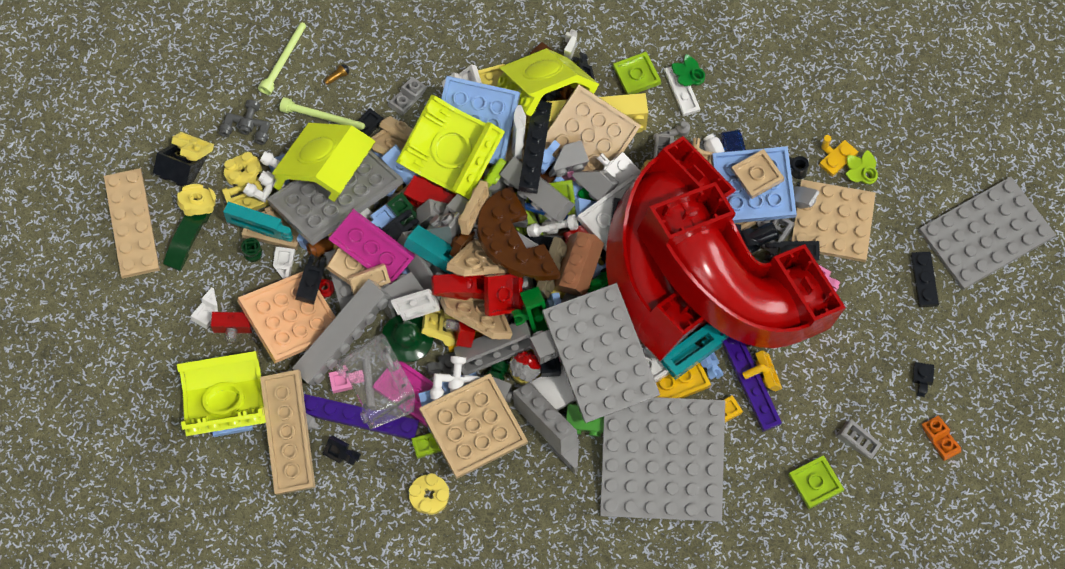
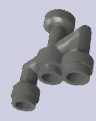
M247 100L245 104L247 108L245 117L226 113L224 122L219 127V135L229 137L233 130V122L239 123V132L244 135H249L253 127L257 126L260 129L256 132L254 141L259 145H265L271 122L252 119L254 112L259 111L261 105L255 100Z

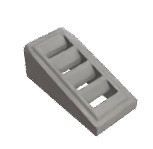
M655 134L653 159L663 148L674 142V136Z
M787 218L773 220L776 229L783 234L779 235L778 242L775 240L770 242L780 243L785 241L794 228L795 223ZM778 223L783 224V225L786 226L787 228H786V229L781 228L780 226H778ZM763 244V245L760 246V247H762L763 249L767 250L768 252H770L771 254H774V255H775V253L777 252V250L779 249V248H774V249L765 248V244Z
M852 419L847 421L836 435L839 440L869 460L874 457L882 445ZM849 429L852 430L850 435L847 434ZM856 434L860 435L856 441L853 439ZM863 438L866 439L863 446H861L860 443L863 440ZM870 442L874 444L869 451L866 450Z

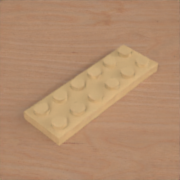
M139 168L104 176L122 279L160 271L142 169Z
M293 370L260 377L274 493L280 495L316 488L301 371Z

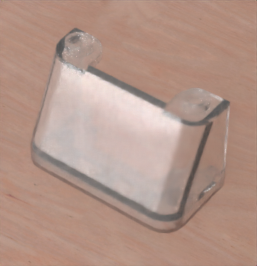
M383 333L372 337L337 361L336 371L339 376L348 378L362 404L361 419L364 424H368L370 430L414 412V390Z

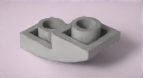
M412 77L401 87V91L389 101L388 107L403 116L422 96L427 86Z
M793 186L795 205L799 209L812 207L815 204L816 198L820 193L818 190Z

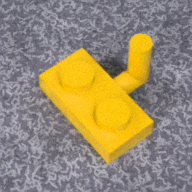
M825 135L821 148L828 155L819 163V166L833 177L847 165V156H856L858 151L846 140L833 149L829 146L832 139L831 136Z
M763 350L755 353L757 366L744 371V378L748 379L762 372L764 375L762 380L766 388L773 391L781 390L782 386L769 353Z

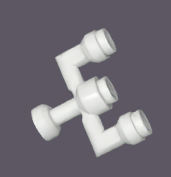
M264 151L259 160L262 164L270 165L274 168L280 162L274 158L273 154ZM263 170L258 178V181L261 182L260 184L265 186L263 192L257 189L256 185L248 182L243 193L265 203L272 191V186L276 182L275 176L268 170L267 172Z
M575 214L569 215L567 220H563L561 223L556 220L552 222L546 219L542 226L537 223L527 226V234L529 237H539L542 232L555 234L558 233L559 229L566 227L570 230H577L579 222Z
M451 356L450 361L454 364L453 376L450 374L434 373L433 387L430 389V399L436 400L444 396L442 382H448V388H450V392H453L463 387L464 383H471L480 378V376L463 375L461 377L462 364L466 363L467 357Z

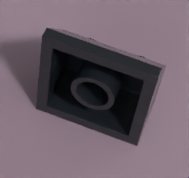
M172 144L157 153L153 174L158 175L161 179L174 181L179 186L189 185L196 179L207 156L197 161H190L185 156L180 155L181 149L177 145Z

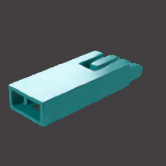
M228 201L223 211L228 223L287 242L293 240L291 229L284 226L280 218Z
M418 225L407 237L404 247L446 273L454 274L446 270L447 263L453 258L450 255L452 250L451 244Z
M707 324L678 344L660 362L676 380L721 348L723 341L729 338V336L722 335V332ZM706 337L707 339L701 342L703 348L699 349V346H696L695 343Z

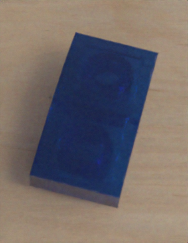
M740 130L721 133L723 148L726 152L746 150Z

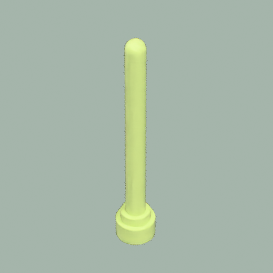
M301 22L298 25L270 75L259 84L258 90L267 95H271L273 92L274 81L305 30V23Z
M283 97L280 103V111L284 113L295 111L342 125H352L360 130L365 128V124L362 122L297 105L289 98Z

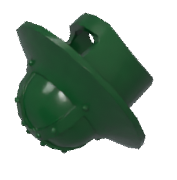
M397 315L387 322L383 328L381 340L383 349L388 356L396 361L409 363L418 361L427 355L432 348L434 338L421 333L423 321L421 316L403 321L401 315Z

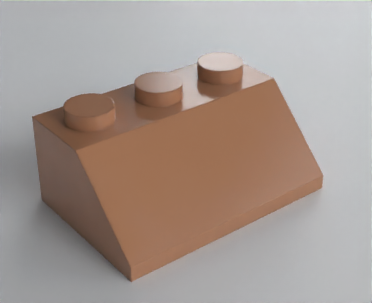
M578 231L569 236L566 244L567 253L561 262L560 279L555 280L554 290L582 296L587 294L604 243L596 235Z

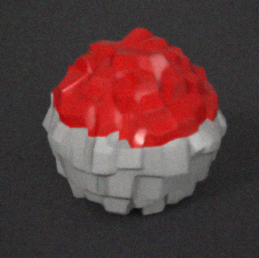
M522 351L510 361L511 375L520 377L519 379H524L526 382H532L541 373V366L535 354L531 351Z

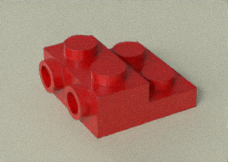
M510 273L484 276L485 315L496 316L511 314L516 309L523 310V302L520 295L523 278Z

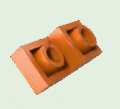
M939 415L922 424L924 432L944 461L961 453V447L950 435L949 427Z

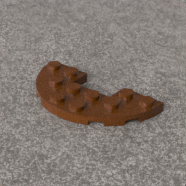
M512 186L493 194L483 205L477 224L478 240L485 254L496 265L500 264L508 269V273L517 277L535 278V281L560 279L561 273L546 246L543 244L526 248L513 223L526 220L527 213Z

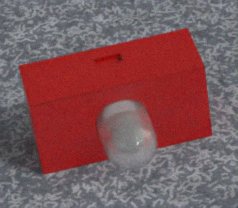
M212 312L211 328L213 333H225V340L228 343H234L237 340V333H252L253 327L244 312Z
M456 319L445 320L444 328L448 331H455L456 346L471 348L475 329Z

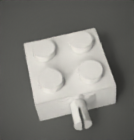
M623 152L618 153L611 161L603 153L597 157L604 165L602 170H607L619 182L617 187L633 175L637 177L641 172Z

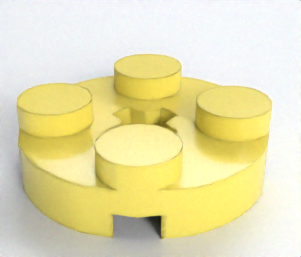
M245 152L243 155L229 159L224 163V176L232 186L237 184L238 187H244L248 182L252 184L258 179L257 175L259 172H262L259 159L253 156L251 152Z
M190 184L184 186L182 191L177 194V204L186 216L210 214L214 211L216 195L210 188L207 190L201 184Z
M430 473L420 476L409 488L410 503L417 512L428 515L437 514L448 503L449 488L446 482L436 474ZM425 491H434L433 498H425Z

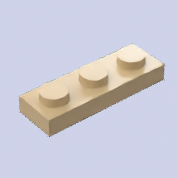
M480 180L477 187L473 189L470 200L466 202L463 213L458 217L461 234H470L483 205L490 196L486 181Z

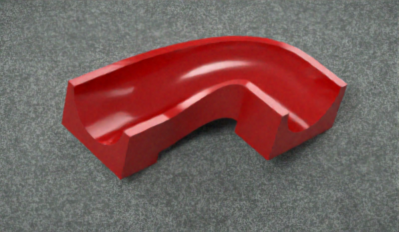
M684 136L663 148L645 166L625 191L614 212L606 245L608 284L610 286L617 283L638 338L659 361L663 360L693 330H700L708 322L698 315L673 288L655 262L637 230L649 206L713 182L718 184L727 200L736 191Z
M716 182L649 206L637 230L638 234L664 276L684 301L705 321L725 335L747 345L760 348L786 347L830 329L845 310V305L805 244L774 256L769 263L757 261L748 250L732 220L736 214Z

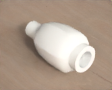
M713 134L703 139L705 151L714 153L725 152L718 137H714Z

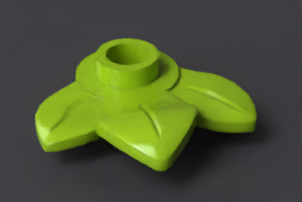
M867 150L862 158L848 155L847 165L850 170L846 173V176L856 183L873 184L878 178V172L875 169L877 162L873 154Z

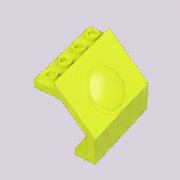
M547 48L499 67L503 74L499 77L497 87L520 92L518 105H521L525 114L529 116L533 115L541 98L546 93L567 85L575 89L580 84L594 94L599 86V83L568 57Z
M431 94L396 162L431 182L470 199L473 189L476 188L505 131L490 122L484 123Z
M308 123L271 173L275 176L274 179L276 180L273 187L280 190L288 179L315 182L330 191L331 194L328 198L335 202L370 152L375 140L352 125Z
M258 351L177 364L183 390L184 420L181 422L182 430L185 429L186 436L266 423Z

